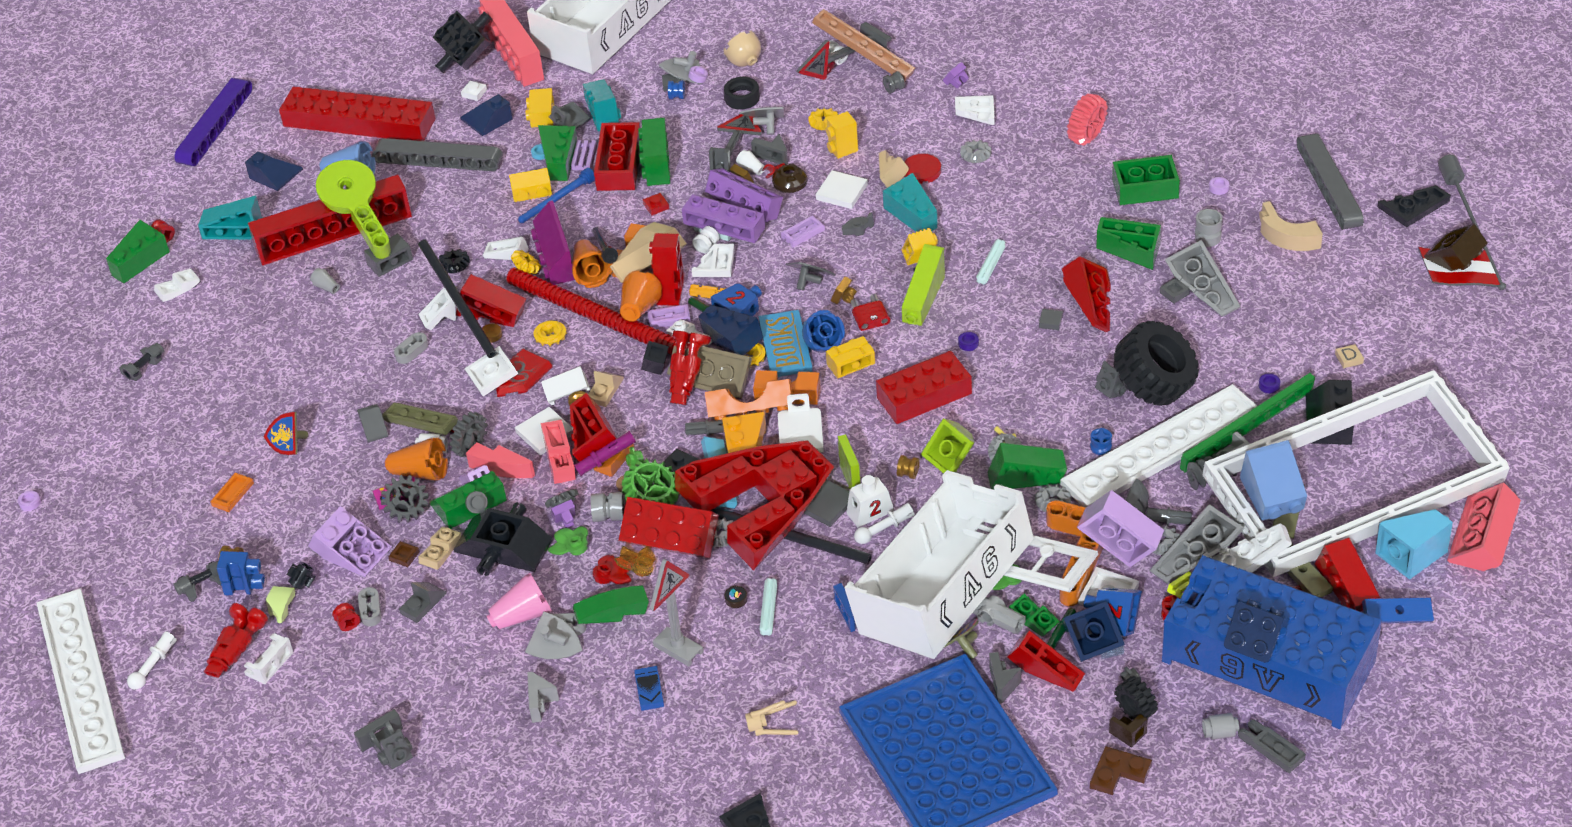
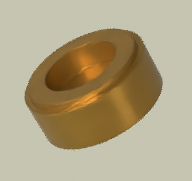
M490 323L482 327L491 343L501 339L502 331L498 324Z

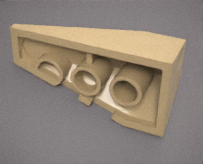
M657 222L641 228L618 256V259L610 266L620 282L623 283L624 278L632 271L640 270V272H645L652 268V254L649 252L650 241H653L654 234H679L676 228ZM679 234L680 246L682 249L687 243Z

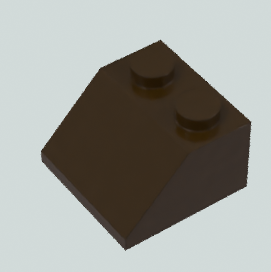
M1473 223L1446 232L1424 257L1450 271L1464 270L1472 264L1473 258L1482 254V249L1488 242Z

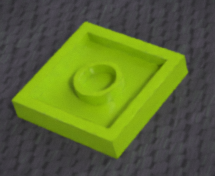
M845 434L837 436L839 463L849 489L860 484V470L857 458Z

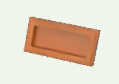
M235 472L210 501L211 506L230 512L254 484L253 479Z

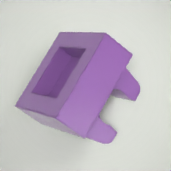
M962 62L949 71L942 81L946 85L952 84L954 87L959 88L962 85L961 81L965 83L969 79L964 71L966 66Z
M572 500L551 508L552 518L555 523L562 521L565 528L574 526L572 516L576 514Z

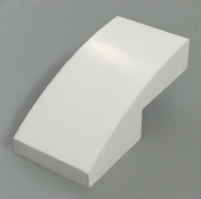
M191 269L172 274L171 281L154 285V292L165 302L189 291L200 282V279Z

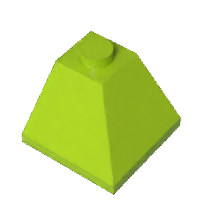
M943 418L921 455L943 474L947 470L956 472L974 444L972 433L958 422Z

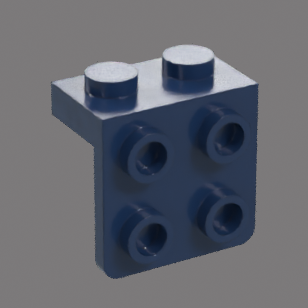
M1250 599L1247 600V603L1238 601L1224 641V647L1267 663L1271 660L1281 628H1287L1290 618L1284 617V611L1270 607L1269 611L1262 609L1261 603Z

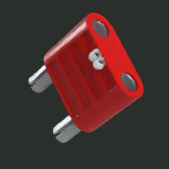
M874 294V297L873 295L870 296L872 302L859 305L856 299L850 302L853 308L852 314L861 331L890 323L891 319L883 302L879 301L876 294Z

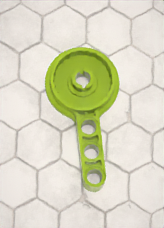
M341 160L326 166L316 180L318 197L334 212L341 214L351 213L353 222L373 255L379 259L387 258L391 254L388 235L369 206L376 188L373 172L365 164L354 160Z

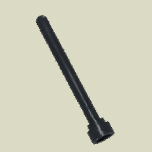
M594 227L592 232L602 249L601 257L603 261L608 264L614 263L618 259V252L613 246L608 245L601 230L598 227Z

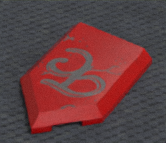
M521 349L510 359L518 374L496 388L497 397H503L507 393L518 392V394L528 392L553 367L549 360Z

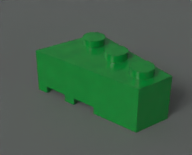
M538 125L540 143L550 181H568L577 143L575 126Z
M1100 217L1097 228L1096 248L1153 270L1160 246L1161 225Z
M139 220L108 255L106 261L111 276L124 284L170 251L165 235Z
M1000 443L987 473L991 489L994 490L996 484L1017 489L1060 484L1067 471L1063 450Z

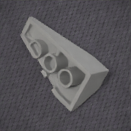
M1209 504L1151 568L1150 572L1169 584L1196 567L1202 555L1210 558L1228 547L1244 530V527Z

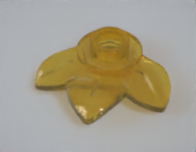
M622 546L620 557H616L614 560L621 568L631 570L636 575L644 577L652 574L655 556L648 547H644L639 553H636Z

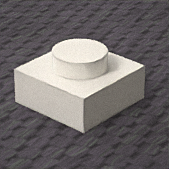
M469 81L461 91V95L464 98L478 101L487 91V87L485 84Z

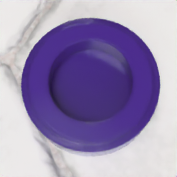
M964 332L958 337V346L964 351H973L979 346V337L973 332Z
M1264 374L1259 378L1258 387L1264 393H1275L1280 389L1281 381L1277 375Z

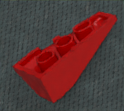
M1079 256L1062 268L1063 281L1092 326L1108 332L1110 331V312L1106 307L1110 304L1107 292L1111 290V284L1107 269Z

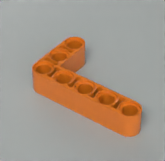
M1055 500L1049 502L1046 507L1047 526L1053 530L1080 536L1077 546L1098 551V556L1071 592L1059 590L1060 602L1065 606H1075L1078 604L1079 597L1092 575L1103 547L1077 528L1085 507ZM1071 556L1062 579L1065 578L1077 562L1078 557Z

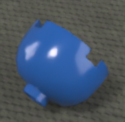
M819 310L811 314L804 322L802 328V337L805 344L811 350L818 353H826L825 351L831 347L839 346L845 336L842 320L828 310Z

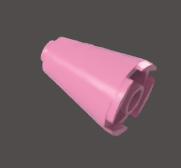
M528 573L488 609L490 614L486 617L493 628L497 626L499 629L541 617L543 611L547 613L553 611L531 573Z

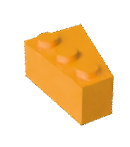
M765 412L722 418L727 453L763 445V437L766 433Z

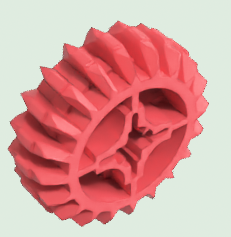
M1087 93L1074 106L1068 119L1069 124L1067 125L1068 138L1074 143L1084 146L1101 133V129L1104 127L1103 124L1106 121V110L1108 109L1106 101L1101 96Z

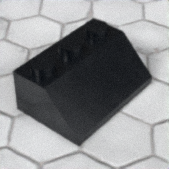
M1328 380L1308 392L1305 396L1306 421L1353 403L1352 380ZM1354 426L1310 444L1352 445Z

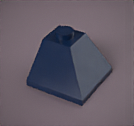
M499 94L460 117L463 122L481 136L513 120L510 102Z
M259 151L245 161L249 179L276 191H279L303 170V167L278 156Z
M1107 601L1064 617L1061 621L1080 662L1125 645Z

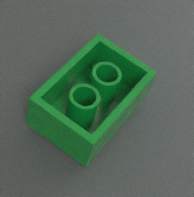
M665 118L642 120V128H638L639 139H642L639 140L642 178L647 180V186L670 184L669 148Z
M1172 155L1113 162L1112 181L1119 205L1179 199L1180 180Z

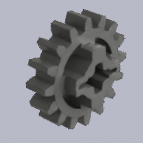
M470 411L468 416L464 414L462 420H458L456 426L453 427L454 434L450 435V438L453 439L449 443L452 446L451 451L460 457H467L466 452L476 442L482 444L485 441L483 436L487 434V431H485L488 426L485 423L487 419L475 411L474 413Z
M400 475L399 481L392 478V485L385 484L387 491L381 492V496L385 498L381 500V505H387L383 509L384 513L391 512L389 515L390 519L396 516L399 523L402 521V518H405L407 523L410 522V517L417 520V513H425L422 507H428V502L424 500L428 498V493H423L426 490V486H419V479L413 482L410 475L407 480H404L402 475ZM394 491L396 496L390 501V496ZM401 495L408 498V503L405 500H401ZM417 497H419V503L415 507L414 501L417 499Z

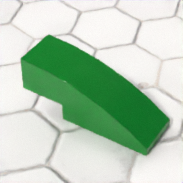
M643 585L630 586L586 598L573 604V610L578 624L621 622L623 615L645 614L649 601Z

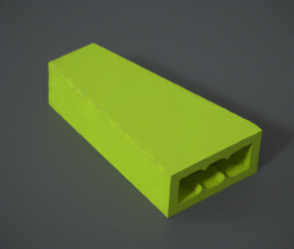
M924 244L901 307L902 322L922 326L945 278L943 247Z

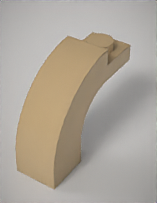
M1270 201L1262 203V211L1259 212L1261 221L1260 232L1269 242L1278 247L1293 251H1310L1321 248L1323 233L1316 221L1300 224L1290 223L1277 215Z

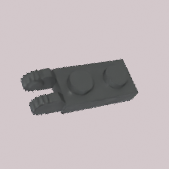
M1255 719L1250 720L1247 724L1250 731L1245 728H1241L1238 731V736L1242 741L1251 745V747L1289 774L1305 760L1306 754Z

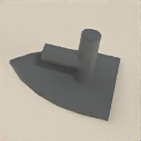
M802 262L786 263V266L801 269L797 290L804 291L806 281L816 284L821 283V276L810 274L808 271L831 276L836 275L826 269Z

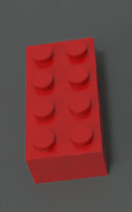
M640 122L601 123L594 169L597 191L635 190L640 158L639 140H642L639 139L638 128H640Z
M950 350L876 380L877 399L894 422L899 424L972 394V376Z
M627 497L618 541L710 559L719 515L706 510Z

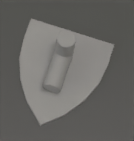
M690 51L688 58L674 57L658 65L676 78L697 83L688 76L691 67L700 66L699 60L695 59L697 55L695 51Z
M783 107L756 108L741 111L739 114L752 116L753 125H767V135H774V118H784Z
M543 611L525 653L543 659H562L571 657L583 650L576 633L564 620Z

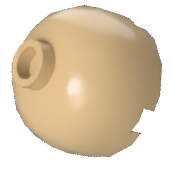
M749 30L750 33L748 34L744 31L734 36L727 43L729 45L728 49L724 48L723 50L726 58L738 67L754 65L761 53V43L756 34Z

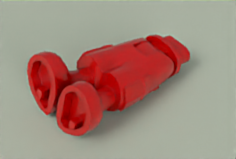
M674 330L672 336L676 341V353L671 355L669 393H672L670 403L686 405L687 398L691 396L689 392L692 391L696 375L699 373L701 364L700 357H697L699 349L703 345H708L711 337ZM689 342V352L685 356L686 345Z
M233 603L231 605L229 614L234 620L233 625L224 627L217 638V643L207 659L208 665L204 670L205 674L219 678L222 672L228 671V666L238 661L241 653L252 643V635L266 625L268 617L263 611L258 608H251L248 612L241 604Z

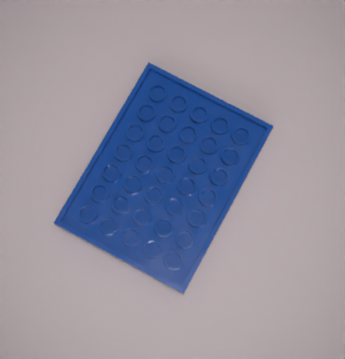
M966 654L839 706V713L910 827H986L1058 795L1057 787Z

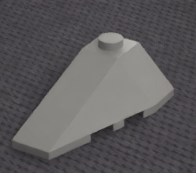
M1202 240L1165 259L1174 277L1187 286L1191 292L1221 317L1241 308Z

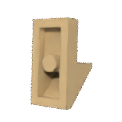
M886 150L879 153L880 179L888 188L900 181L909 168L901 157L894 158Z
M594 371L595 384L588 395L597 405L607 407L624 377L608 372Z

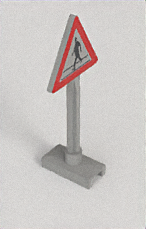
M663 559L650 609L655 611L666 600L670 628L667 626L653 640V646L689 667L692 664L691 660L697 654L701 655L704 652L703 646L683 636L680 629L675 590L689 577V574Z

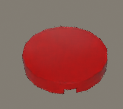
M916 154L904 161L909 168L904 177L913 173L920 184L926 181L928 183L933 182L941 174V162L933 155Z

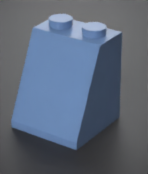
M1286 440L1246 451L1240 479L1261 520L1276 519L1281 515L1298 513L1303 510L1307 493L1290 442Z

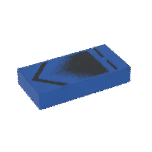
M657 666L634 670L641 711L664 707Z

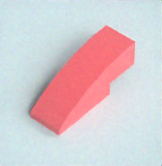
M562 420L541 423L554 484L576 480L570 446Z
M476 442L466 452L470 468L474 469L487 465L489 471H493L497 476L506 478H533L535 476L531 460L500 445L492 450Z

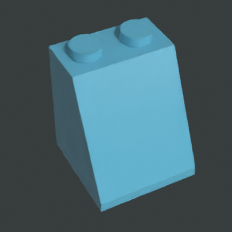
M1436 509L1382 521L1379 524L1375 554L1410 580L1448 552L1453 522Z

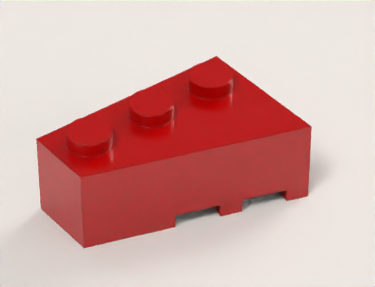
M470 274L460 291V294L477 320L479 318L490 319V323L514 327L526 302V298ZM457 309L456 316H461V313Z

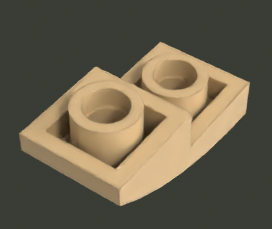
M442 526L430 538L431 545L418 556L419 564L438 570L452 553L461 537V533Z

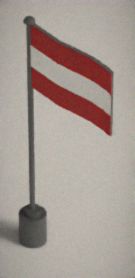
M1445 155L1438 161V167L1447 185H1456L1472 224L1474 223L1479 229L1459 184L1465 177L1461 165L1455 155ZM1487 245L1483 248L1482 254L1473 258L1472 264L1468 268L1454 271L1445 269L1427 260L1424 255L1430 249L1418 247L1432 283L1448 286L1498 287L1499 290L1506 288V284L1501 280Z

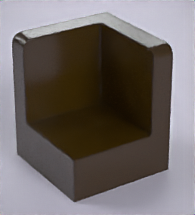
M1141 714L1133 721L1125 716L1120 720L1112 716L1109 719V733L1132 748L1147 733L1148 719Z

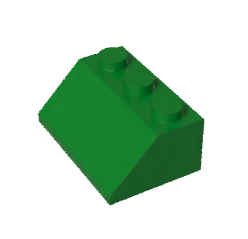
M490 471L488 474L482 475L471 482L464 483L430 500L429 504L444 524L452 529L479 514L472 513L466 508L465 500L471 492H482L487 497L486 509L494 508L506 502L507 499L503 483L493 471Z

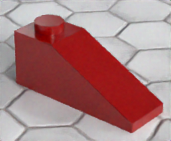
M1030 630L1017 641L1007 656L1008 659L1025 672L1072 692L1076 690L1085 675L1084 672Z

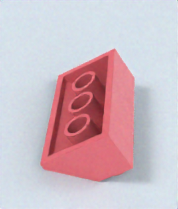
M1505 483L1467 497L1447 559L1449 563L1481 571L1497 568L1501 565L1521 502Z

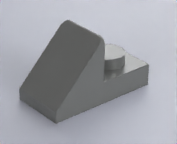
M780 134L772 142L754 138L751 141L752 153L755 157L777 164L785 163V165H788L787 149Z
M378 404L357 410L368 443L388 437Z
M412 582L413 595L399 608L400 614L418 623L446 595V591L429 582Z
M999 652L989 653V668L996 699L1001 704L1021 683V668L1006 669L1005 661H1000Z

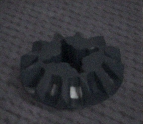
M452 248L449 252L445 251L444 255H439V260L447 273L463 271L470 263L467 251L462 252L461 249L454 251Z

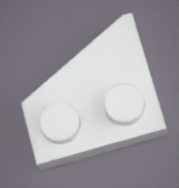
M993 95L955 97L956 115L994 125Z
M714 244L709 249V252L701 258V264L697 268H692V277H731L735 251L734 244Z

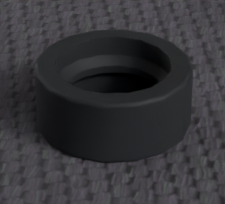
M746 76L736 77L727 81L724 85V100L733 109H748L759 102V85L753 78ZM740 90L750 91V93L746 95L733 94L734 92Z

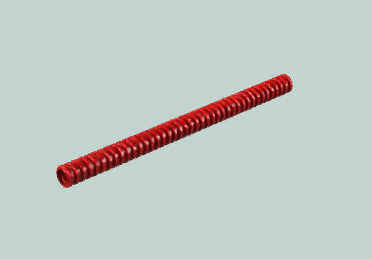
M516 267L511 268L507 274V283L514 287L532 293L539 298L557 304L564 309L582 315L614 331L623 333V335H628V337L644 344L652 341L669 346L667 354L672 355L676 341L673 339V336L665 334L663 331L649 327L646 324L644 325V323L637 320H625L621 313L608 309L605 306L603 307L601 304L553 285Z

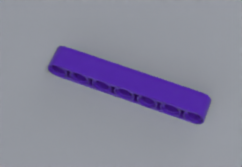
M231 78L176 149L174 157L176 163L196 166L251 94L252 82L250 80Z

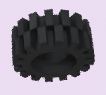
M1132 676L1115 687L1116 691H1114V695L1117 696L1115 699L1120 703L1119 707L1123 708V713L1125 715L1128 714V717L1133 720L1139 714L1149 718L1158 710V703L1154 700L1156 697L1154 694H1151L1152 690L1150 687H1146L1147 684L1144 681L1141 683V679L1136 678V676Z

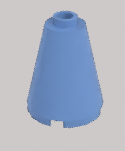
M360 141L326 155L320 161V170L322 171L326 166L337 161L354 160L365 164L375 174V157H371L370 151H373L372 147L368 142Z

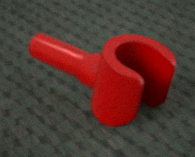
M785 163L777 166L765 165L762 171H770L765 177L770 178Z

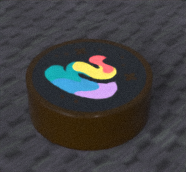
M741 586L729 587L724 593L725 603L731 608H740L747 603V592Z

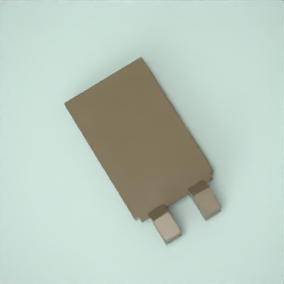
M674 346L672 354L676 353V346ZM701 346L697 356L700 357L701 364L693 387L706 391L729 389L734 397L742 399L752 358ZM689 349L685 350V356L688 355ZM670 366L668 367L667 375L671 374Z

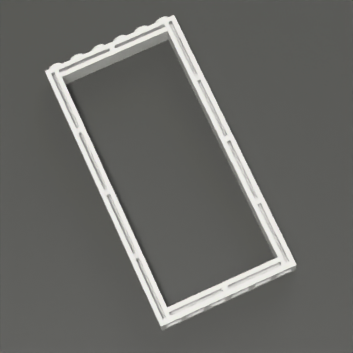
M1434 370L1205 462L1203 477L1231 518L1244 527L1242 534L1248 541L1255 538L1257 533L1267 530L1230 477V475L1242 470L1245 453L1249 450L1286 440L1290 442L1291 448L1294 450L1427 396L1481 467L1286 548L1273 557L1271 562L1269 560L1264 564L1272 577L1316 560L1326 545L1346 538H1350L1352 544H1355L1378 534L1379 524L1382 521L1439 509L1505 481L1510 469L1507 461L1499 455L1494 444L1489 442L1480 426L1475 424L1469 412L1461 406L1456 395L1451 393L1444 380Z

